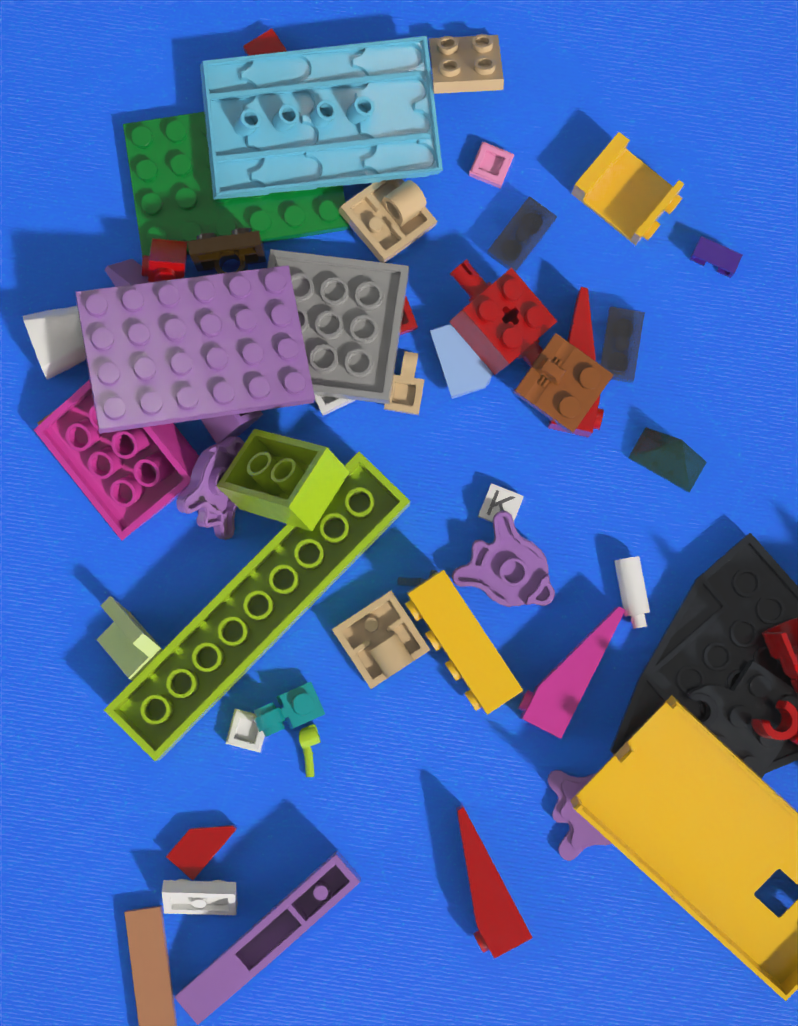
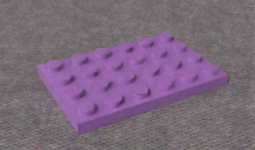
M289 265L76 292V302L99 434L314 403L315 395Z

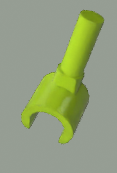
M315 724L304 727L299 732V742L303 749L306 777L315 776L311 746L321 743Z

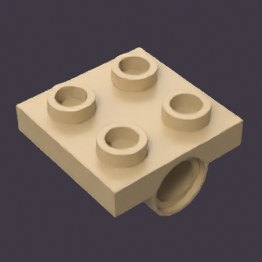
M480 34L465 37L444 36L441 38H429L434 94L504 89L498 35Z
M403 179L372 183L340 206L339 209L341 216L382 263H386L426 234L438 222L426 208V198L422 190L411 180L405 182Z
M392 590L332 629L370 689L430 651V648Z

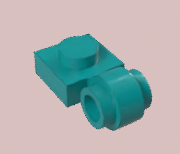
M308 682L277 696L280 707L276 708L274 702L254 710L256 715L254 722L258 731H263L265 737L285 729L283 725L285 718L290 729H294L325 715V712L312 682Z

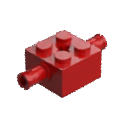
M466 259L450 275L454 277L471 297L469 299L470 303L449 321L450 324L494 375L516 358H523L531 367L543 350L538 344L540 342L538 338L558 321L512 267L493 284L491 282L486 283L471 266L468 259Z

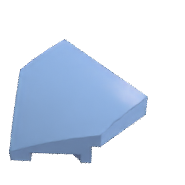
M451 324L430 330L452 399L484 389L489 385L493 372Z

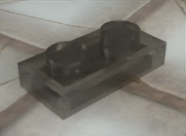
M529 196L489 248L487 254L508 270L512 267L517 272L554 224L557 216Z
M616 307L608 309L600 365L614 374L611 380L633 383L645 312Z

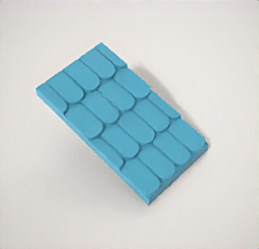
M427 36L206 60L200 64L213 199L313 190L318 187L378 183L383 180L427 177L443 171Z

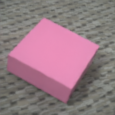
M482 141L469 176L501 189L514 154Z

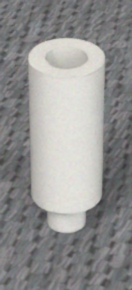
M640 556L615 560L623 609H625L624 616L631 617L633 629L647 627L644 613H649L650 609Z

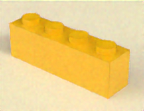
M440 570L406 593L410 599L405 603L406 607L416 621L423 618L430 630L425 633L426 637L436 651L442 648L450 659L444 664L455 681L462 678L469 688L464 694L475 711L482 708L488 715L523 691L444 570Z

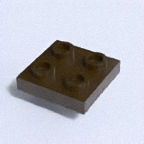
M238 228L232 230L231 235L218 237L216 233H204L197 235L196 240L188 241L189 254L198 272L216 269L217 274L227 273L222 270V266L230 259L240 262V266L235 272L248 270V264L266 262L265 249L260 232L253 231L252 228Z

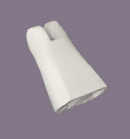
M77 306L46 310L23 316L24 324L47 380L86 360Z

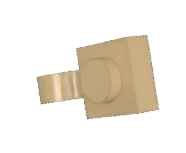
M404 351L401 374L394 375L390 404H385L384 410L419 416L425 380L414 378L418 353Z

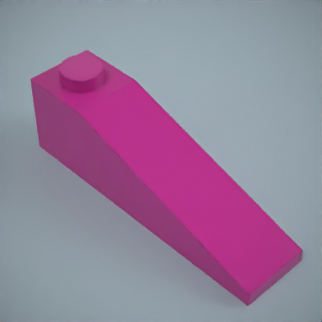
M621 607L614 608L535 687L533 692L529 690L525 692L518 707L519 710L523 711L520 719L557 738H562L625 609Z

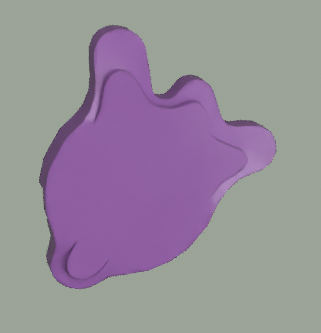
M228 436L221 443L210 446L201 453L193 468L189 486L178 496L176 501L177 509L181 513L190 514L198 510V526L205 528L213 526L216 537L223 540H228L234 535V518L237 506L217 487V484L244 445V441L240 437Z
M508 511L497 512L493 517L494 541L487 543L481 539L475 540L472 544L470 562L457 567L453 571V582L460 587L472 586L479 588L490 599L507 607L525 604L541 606L550 604L554 599L555 590L550 583L547 558L537 545L517 532L513 518Z
M554 770L548 775V785L558 796L557 803L552 811V818L558 823H568L569 831L558 846V852L564 860H574L587 847L612 844L573 809L570 801L596 773L585 777H573L561 770Z

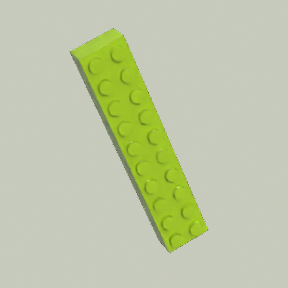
M360 452L345 465L349 474L313 531L287 524L104 709L154 761L161 760L410 506V500Z

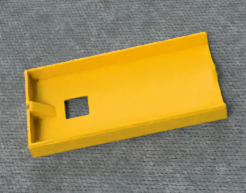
M671 695L570 800L573 809L786 1001L798 989V899L778 917L754 893L777 869H781L798 885V811Z

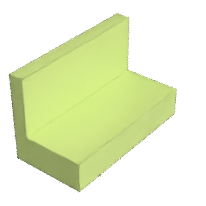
M109 596L101 607L114 622L99 636L97 641L124 674L133 681L163 649L131 612L113 597Z

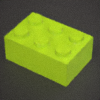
M254 429L217 484V487L240 510L313 531L348 476L349 471L328 447Z

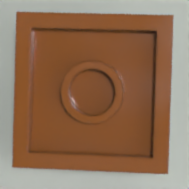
M555 333L513 393L572 434L614 374Z

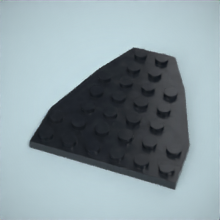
M751 533L745 535L694 580L638 677L609 749L613 755L671 695L697 719H702L706 714L704 702L693 701L686 693L702 684H718L731 689L749 660L755 661L792 686L791 678L784 673L780 660L771 656L762 633L773 626L798 617V586ZM787 739L766 773L797 761L798 745Z

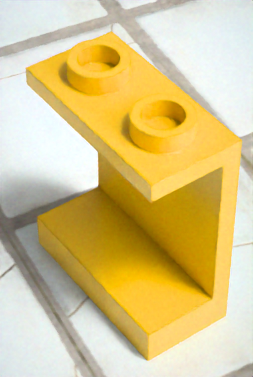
M618 132L575 183L571 194L636 246L642 237L648 241L661 225L657 222V219L664 211L670 215L683 199L678 194L683 188L684 183L678 180L674 186L669 184L626 149L630 140Z

